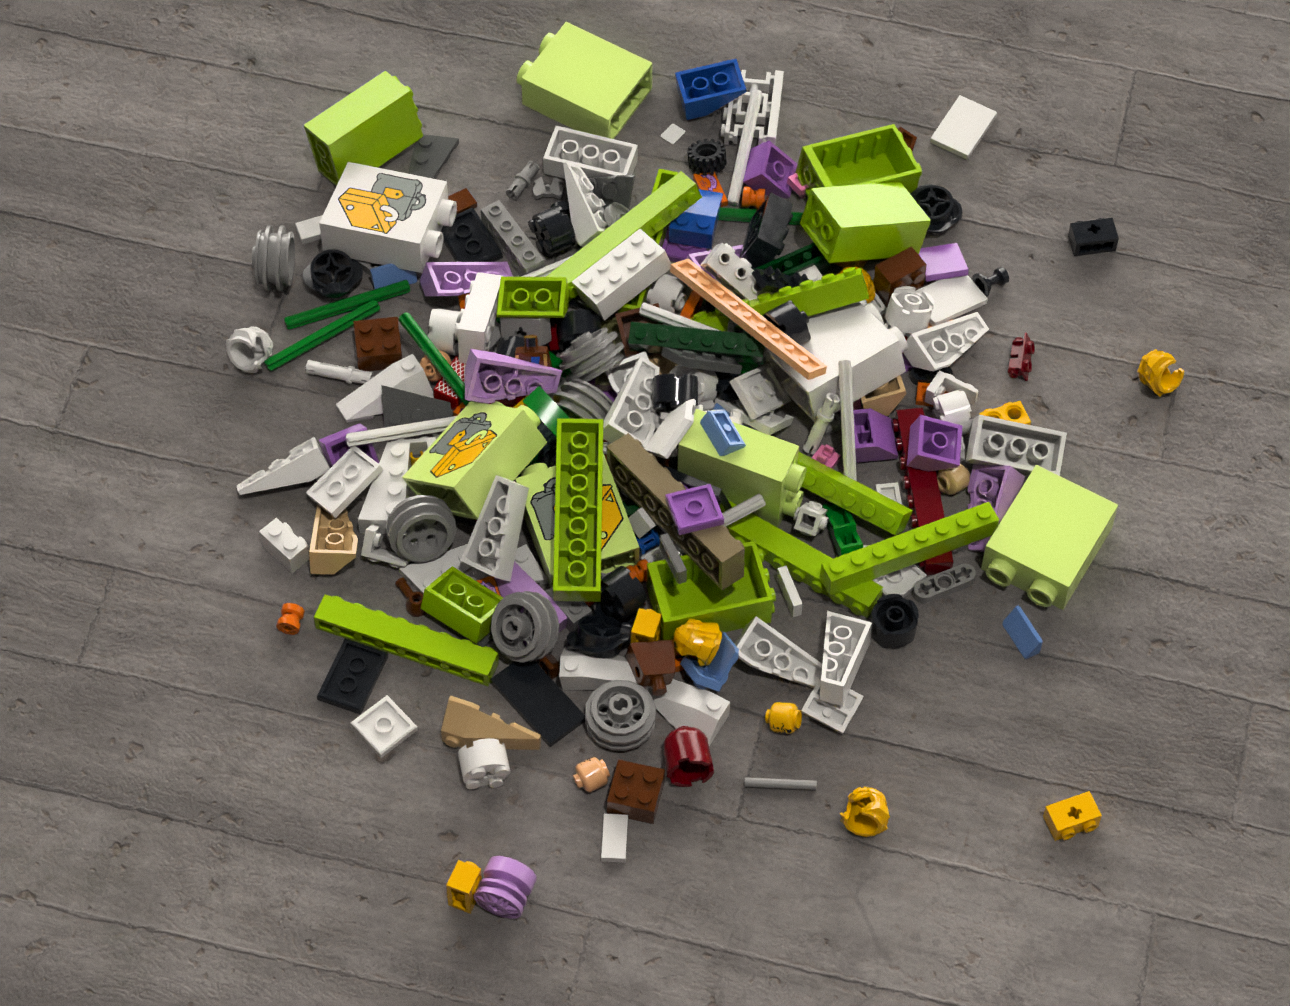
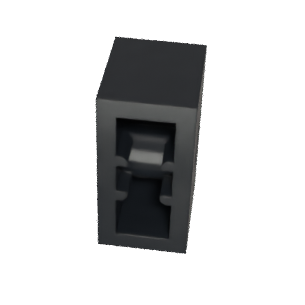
M1098 218L1096 220L1070 223L1068 238L1074 257L1116 251L1119 237L1113 218Z

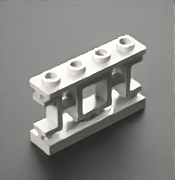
M742 70L741 74L746 90H750V92L742 94L727 103L729 104L728 107H724L723 120H726V124H722L721 137H725L724 145H729V141L737 144L738 136L742 135L744 125L735 124L734 132L730 131L732 114H736V122L744 123L746 112L741 111L742 103H749L750 94L753 89L769 92L770 84L773 85L772 101L768 102V94L762 93L760 103L763 105L762 113H758L756 124L765 125L766 117H768V134L764 135V127L755 126L753 137L759 138L758 145L767 141H771L775 145L784 71L775 70V76L771 75V72H767L766 80L745 78L746 70Z

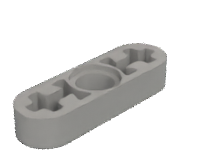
M960 564L920 580L914 586L913 597L917 602L926 604L967 588L974 583L976 571L969 564ZM961 573H964L965 575L969 574V578L961 576ZM945 579L951 585L943 588L939 586L938 581ZM920 589L928 591V594L925 595L923 592L920 593Z

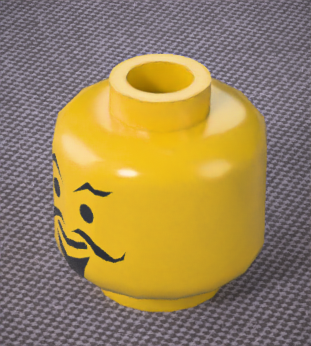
M775 702L771 709H767L765 721L773 732L791 734L800 728L802 712L798 710L794 703Z

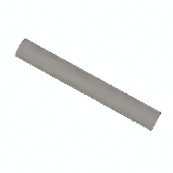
M745 777L744 787L816 790L817 781Z

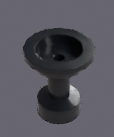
M999 267L994 270L993 275L990 277L980 273L974 274L972 281L988 297L991 285L996 283L1004 285L1008 283L1009 275L1005 268Z

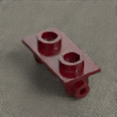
M1027 332L1024 333V339L1017 337L1012 342L1010 355L1011 357L1018 358H1011L1008 367V373L1011 378L1023 376L1025 381H1028L1029 372L1032 371L1031 356L1035 352L1034 342L1030 340Z

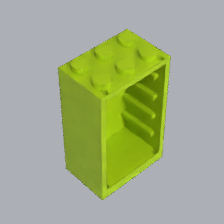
M384 71L304 124L318 171L337 186L348 162L378 168L422 138V123L418 119V108L414 104L412 98L414 94L410 87L404 86L396 76H391L388 72Z
M895 124L802 146L795 173L798 175V181L801 186L806 184L809 186V188L805 189L807 197H809L811 188L901 182L906 190L912 193L918 187L922 168L914 159L912 150L906 145L902 133L898 131Z
M901 182L811 188L800 224L829 263L890 258L911 246L919 255L931 220Z
M755 541L742 543L745 548L744 577L724 590H721L687 555L680 556L687 569L686 582L681 584L676 582L665 559L647 563L646 587L653 610L662 614L661 640H674L676 628L685 624L689 619L717 623L719 630L722 632L743 629L756 616L765 623H771L772 613H775L773 602L776 601L774 589L769 587V572L762 565V562H764L763 552L761 549H757Z

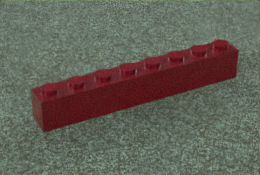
M923 407L896 410L895 419H892L893 432H897L898 437L895 439L897 451L901 453L899 467L905 473V476H903L904 490L908 489L909 494L906 496L907 508L913 510L910 516L911 528H918L945 518L936 471H924L907 466L910 426L920 415H924ZM952 551L919 562V568L923 567V572L927 576L953 568Z

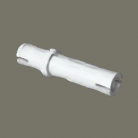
M308 360L306 364V374L340 379L349 384H352V382L365 384L374 377V372L355 369L353 366L348 368Z
M832 393L826 395L822 407L816 413V421L803 446L805 452L809 453L812 448L811 454L816 453L829 422H832L834 419V411L840 402L838 395L834 394L832 399Z

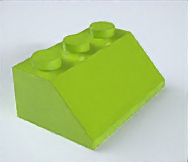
M501 277L497 317L564 318L568 311L570 295L567 277Z
M452 566L425 588L421 609L477 644L490 633L492 615L503 597Z

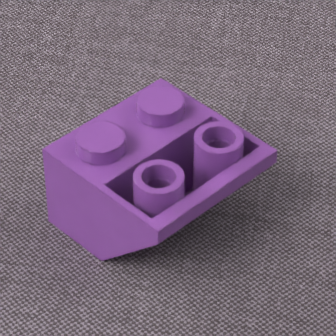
M871 408L853 410L856 463L898 459L891 418Z

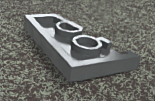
M423 134V137L414 144L408 174L436 179L440 173L439 170L444 163H447L453 149H456L458 146L459 138Z
M636 174L587 177L594 186L592 192L606 204L603 206L604 209L613 202L620 203L629 209ZM567 191L565 201H568Z
M663 347L662 356L681 367L733 374L741 373L742 365L736 363L735 358L722 355L719 358L709 353L699 354Z
M381 385L385 427L451 417L450 402Z

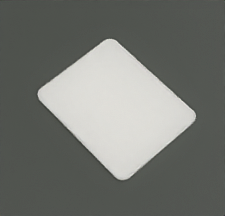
M671 124L661 134V137L674 144L685 133V130L675 124Z

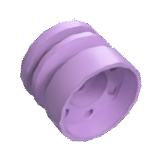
M493 856L489 859L483 872L484 878L478 884L479 888L474 893V900L483 909L492 914L509 919L519 918L522 915L523 907L527 903L526 896L531 894L536 882V875L533 870L517 860L504 856Z

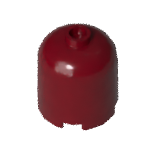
M681 726L671 731L663 744L667 777L671 780V784L679 787H691L692 782L702 780V783L707 782L714 774V767L706 735L700 729L688 726Z

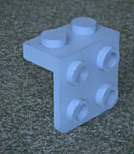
M722 632L720 647L709 665L701 667L698 660L687 656L683 657L680 664L685 669L686 675L694 681L693 684L703 690L710 688L720 691L722 685L728 679L731 667L738 660L739 649L729 636Z

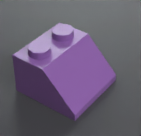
M771 141L764 142L750 149L743 182L753 190L758 188L765 189V195H769L771 192L781 198H790L792 188L787 184V179L795 174L797 163Z
M920 415L910 426L907 466L924 471L959 467L962 425Z
M359 423L319 439L323 454L330 468L351 448L346 443V434L366 431L367 428ZM372 443L356 446L379 464Z

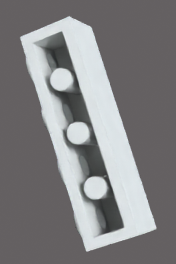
M726 243L716 245L700 264L709 274L741 300L749 299L750 301L757 299V296L767 293V291L760 289L753 277L752 272L754 270L751 268L752 265L746 259H740L735 254L734 248Z

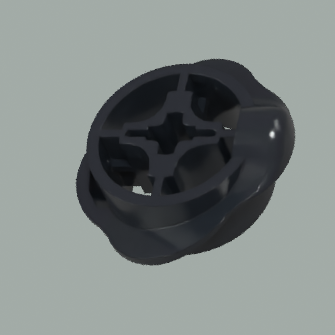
M926 184L919 186L910 193L931 220L927 232H945L963 217L961 204L944 187Z
M335 249L325 250L316 255L312 263L304 269L303 281L308 287L315 289L322 296L338 298L347 294L354 284L361 279L363 268L357 260L351 259L343 251ZM332 268H333V271H334V273H335V274H334V279H332V274H331V273H332V272H331V269H332Z
M601 614L584 616L579 620L577 630L567 635L566 648L569 650H579L583 654L595 658L615 657L621 652L622 643L631 639L633 624L620 622L613 617Z

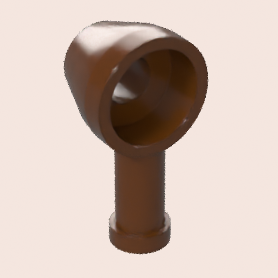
M404 577L398 579L395 585L407 598V612L414 617L425 615L426 612L421 609L423 594L417 591L413 592ZM420 599L419 602H414L413 600Z

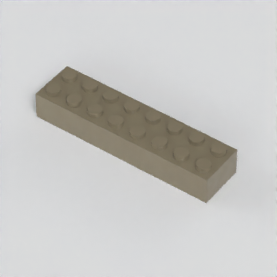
M627 433L607 446V463L614 482L640 508L643 507L649 517L665 534L668 533L671 540L721 590L744 577V545L741 541L735 540L730 535L726 526L719 525L682 535L678 534L665 500V495L686 490V488L680 481L677 482L672 477L666 467L663 468L657 462L656 457L652 453H648L643 448L642 443L638 439H634Z

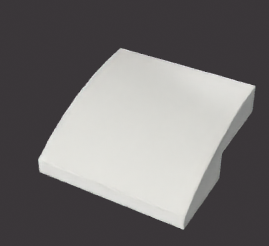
M820 677L801 712L843 734L864 696L850 689L843 706L821 701Z

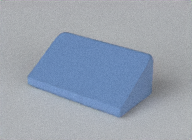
M386 264L370 269L371 283L374 289L402 280H407L409 285L417 282L416 272L399 269L394 264Z
M725 410L706 412L700 424L719 456L728 455L746 446Z
M1018 605L1004 619L1002 625L1022 656L1028 659L1040 653L1043 641Z

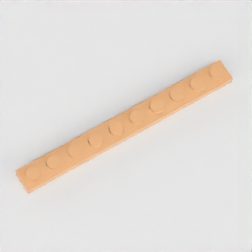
M690 259L671 264L670 272L807 380L826 374L827 366Z

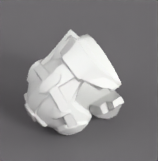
M251 326L249 328L236 329L230 338L226 340L227 354L230 361L238 369L246 373H257L259 369H263L261 363L272 355L273 342L269 334L258 327Z

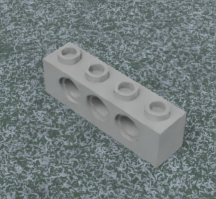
M500 200L481 209V221L520 277L544 267L543 257Z

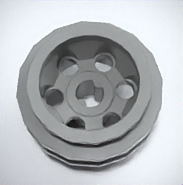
M268 225L265 232L259 230L256 245L252 248L251 263L252 268H255L256 284L260 285L263 283L265 291L271 289L272 283L276 284V289L280 292L283 291L285 284L287 286L292 285L295 264L294 233L292 231L287 233L285 226L282 225L279 227L278 233H274L272 225Z
M604 327L593 333L588 331L571 342L572 346L559 356L560 359H564L559 365L560 369L565 370L569 368L571 371L566 376L568 381L581 379L588 382L623 359L624 355L619 352L625 346L622 342L617 344L612 342L618 336L615 331L607 333L608 329Z
M581 379L564 382L560 387L561 392H556L553 396L554 402L570 419L604 420L613 404V401L603 391Z
M428 495L412 496L397 504L389 514L385 526L387 538L395 553L408 561L417 562L433 560L442 555L454 541L457 531L455 518L448 505L443 500Z
M530 591L515 592L506 595L497 604L492 615L491 632L494 643L504 656L512 661L531 662L544 658L553 650L558 639L559 621L556 610L550 601L541 594ZM522 607H524L523 613L520 612Z
M614 680L604 683L591 693L586 702L585 724L589 735L599 745L610 750L627 751L637 748L650 738L655 728L656 706L653 698L641 685L634 682ZM606 707L608 709L607 712L602 713L601 711ZM635 715H640L641 719L639 721H636L633 717ZM606 722H610L612 726L607 725Z

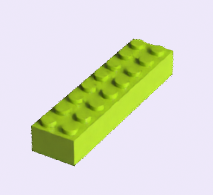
M557 418L554 601L601 602L603 419Z

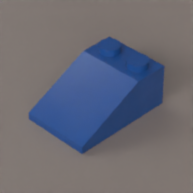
M737 59L675 73L677 91L686 120L707 116L747 92Z
M699 189L702 198L671 221L669 242L712 249L723 193Z

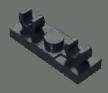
M769 266L766 270L756 268L752 272L760 289L772 293L779 292L778 290L783 287L791 286V288L800 286V283L809 280L806 274L800 276L799 272H796L793 276L781 273L779 268L773 270L772 266Z

